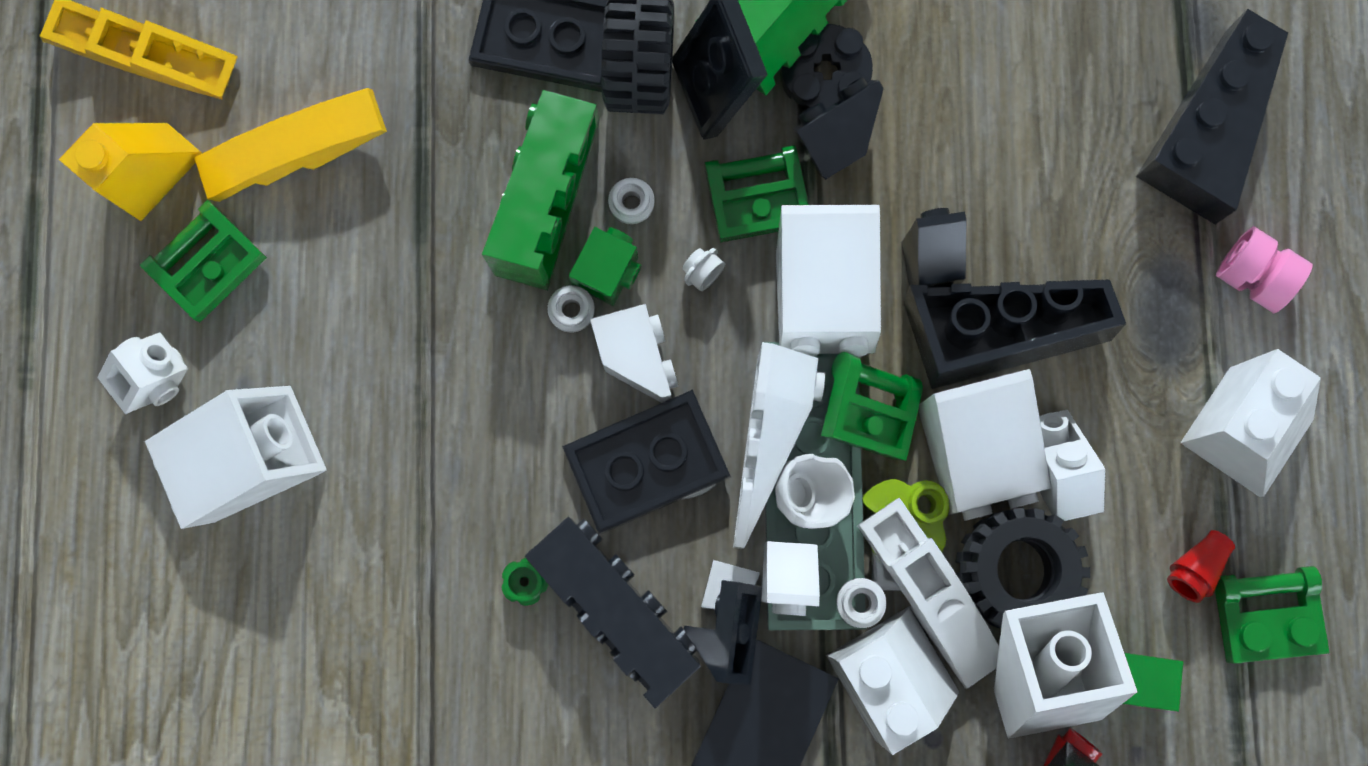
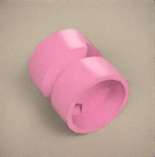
M1253 226L1239 238L1227 253L1217 270L1216 276L1238 291L1250 289V299L1274 314L1283 309L1299 292L1308 279L1313 264L1290 249L1278 251V241Z

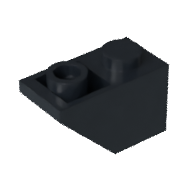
M861 77L838 91L842 97L839 101L827 108L823 102H820L798 116L801 124L793 128L819 175L825 180L866 155L884 90L879 80H871L866 83L865 79Z
M936 208L921 213V218L915 220L901 242L909 286L927 285L928 288L961 284L966 279L967 220L965 211L950 214L949 208Z

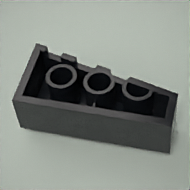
M1247 9L1225 31L1136 177L1213 224H1217L1235 212L1239 205L1288 32Z
M1110 279L1046 281L1045 284L1020 285V282H1001L999 286H971V283L951 284L950 287L928 288L927 285H910L904 301L905 310L931 389L1112 341L1127 324Z

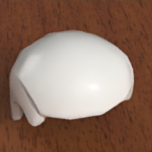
M814 454L796 456L793 460L785 463L775 483L777 508L792 524L798 527L817 529L834 526L849 515L855 499L853 478L844 464L837 458H823Z

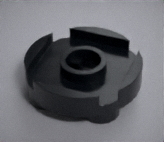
M827 24L818 35L810 33L798 47L801 55L790 68L782 66L780 69L781 83L785 93L790 99L792 97L796 103L803 106L802 110L806 111L820 102H823L827 108L839 101L842 97L838 91L861 77L865 79L866 83L871 81L873 63L869 49L863 43V37L859 31L836 24ZM821 61H830L831 65H835L838 68V71L833 72L831 80H824L821 72L814 71V67L819 66Z

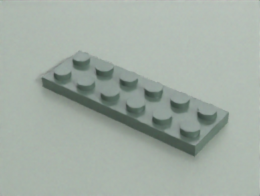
M764 342L772 343L779 346V342ZM818 354L814 356L818 358L817 372L825 373L821 402L813 401L812 409L787 461L805 454H814L823 458H837L844 464L853 478L855 499L849 515L836 525L826 528L808 529L792 524L777 508L774 485L765 504L766 542L817 545L820 597L819 606H806V616L772 613V603H767V630L866 629L847 624L839 615L836 605L838 592L845 583L853 579L865 578L864 537L857 525L863 522L861 449L821 436L835 380L832 376V364L838 354ZM858 382L857 389H856V394H858V395H859V382ZM863 593L855 595L852 600L854 610L859 613L866 611L865 594Z

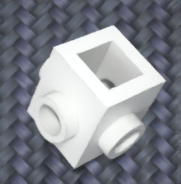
M159 332L143 339L139 337L130 338L116 349L111 350L97 378L122 411L128 414L151 403L154 406L163 405L174 398L179 392L178 385L188 368L184 364L180 353L171 347Z

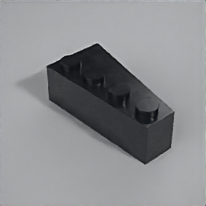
M568 516L525 555V558L568 607L573 606L578 612L576 616L590 634L602 645L604 643L607 644L611 649L610 654L614 658L613 661L625 675L630 676L635 682L639 680L647 689L643 696L656 709L701 667L700 660L694 655L697 650L681 626L674 632L661 617L668 611L649 590L641 596L630 584L629 581L635 574L621 558L615 554L609 560L596 546L603 539L584 518L577 524Z

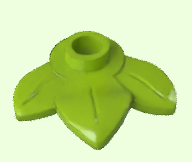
M890 479L882 481L866 491L862 497V502L873 513L878 512L895 499L900 498L926 537L932 538L940 551L943 552L947 540L943 521L947 518L950 508L948 496L942 486L928 480L919 481L910 486L900 480ZM921 496L927 497L931 502V509L927 514L922 513L918 508V500Z

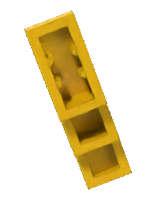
M54 0L40 34L43 42L145 78L221 100L238 59V56L150 21L146 20L143 24L102 7L100 11H97L72 0Z
M365 88L320 102L240 134L194 157L207 199L221 202L255 183L268 186L302 167L315 170L387 132L373 90Z

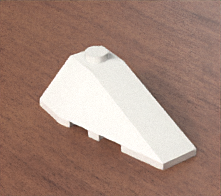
M762 342L757 358L733 548L737 549L745 548L812 409L813 401L821 402L823 396L825 373L817 372L818 358L772 343Z

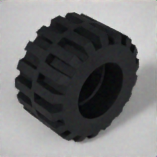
M607 0L603 24L601 65L602 98L607 111L664 115L670 102L674 39V3L672 0Z
M1036 508L1006 510L992 514L987 519L980 520L973 526L975 528L974 531L964 536L961 541L965 545L963 551L957 552L955 562L960 563V573H956L983 619L988 620L990 625L1001 628L1003 613L1007 610L1086 596L1088 588L1081 586L1082 578H1090V567H1082L1081 558L1088 557L1085 546L1077 547L1074 540L1079 535L1073 528L1065 529L1062 526L1064 520L1057 515L1047 516L1045 515V510ZM1014 541H1023L1031 545L1040 555L1044 566V577L1040 588L1027 599H1016L1009 595L1001 585L998 577L997 566L999 557L1005 547Z

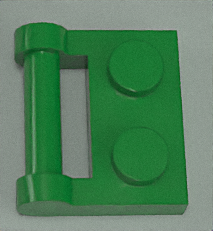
M795 145L782 147L780 153L721 164H719L718 160L704 162L720 243L778 232L782 205H809ZM784 171L787 179L725 191L723 183Z
M208 199L198 208L200 214L155 257L149 255L140 264L141 268L193 320L199 323L267 258ZM213 227L218 229L219 232L172 276L169 270Z
M841 352L836 356L832 364V376L835 380L821 436L894 460L906 461L923 392L921 380L907 374L900 377L861 363L858 356ZM858 382L893 394L897 400L895 407L856 394Z
M1315 566L1298 567L1295 573L1239 579L1233 574L1221 575L1215 589L1226 663L1235 664L1330 653L1320 598L1322 579ZM1297 593L1299 606L1240 612V598Z

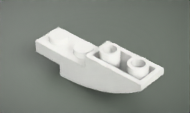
M895 499L857 525L911 604L910 609L964 688L968 689L997 668L999 645L970 595L932 538L926 537L901 499Z

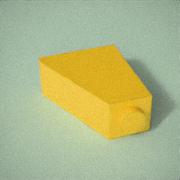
M93 123L59 160L94 191L139 221H142L196 163L194 157L202 154V152L168 123Z

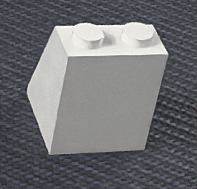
M782 205L776 249L779 346L812 357L818 354H840L841 352L862 357L867 353H875L881 333L879 205Z
M1279 349L1232 366L1182 439L1181 444L1257 496L1264 497L1314 420L1321 377Z
M1030 369L935 393L919 405L918 411L939 485L944 488L949 499L950 510L948 515L962 512L964 521L993 514L990 504L1008 500L1010 509L1039 502L1036 492L1051 488L1033 377Z
M291 386L226 390L145 441L154 467L159 474L181 529L215 523L327 470Z
M1104 592L1007 610L1003 613L994 693L1008 739L1100 721L1137 693Z
M910 607L826 655L873 738L892 755L936 730L959 694L956 685Z

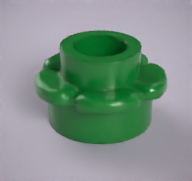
M526 558L521 559L520 562H510L503 570L502 578L504 580L501 588L504 596L511 602L518 601L522 606L533 605L540 600V594L546 592L548 588V583ZM523 577L529 579V584L525 587L520 583Z

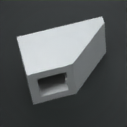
M646 304L590 319L606 373L661 403L672 399L670 389L678 387L671 359L663 362L661 360L657 344L665 342L658 315L649 317Z
M1063 410L1039 416L1051 484L1050 489L1039 492L1052 515H1057L1064 521L1104 512L1105 468L1069 411Z
M765 542L761 602L772 603V613L806 616V606H819L817 545Z

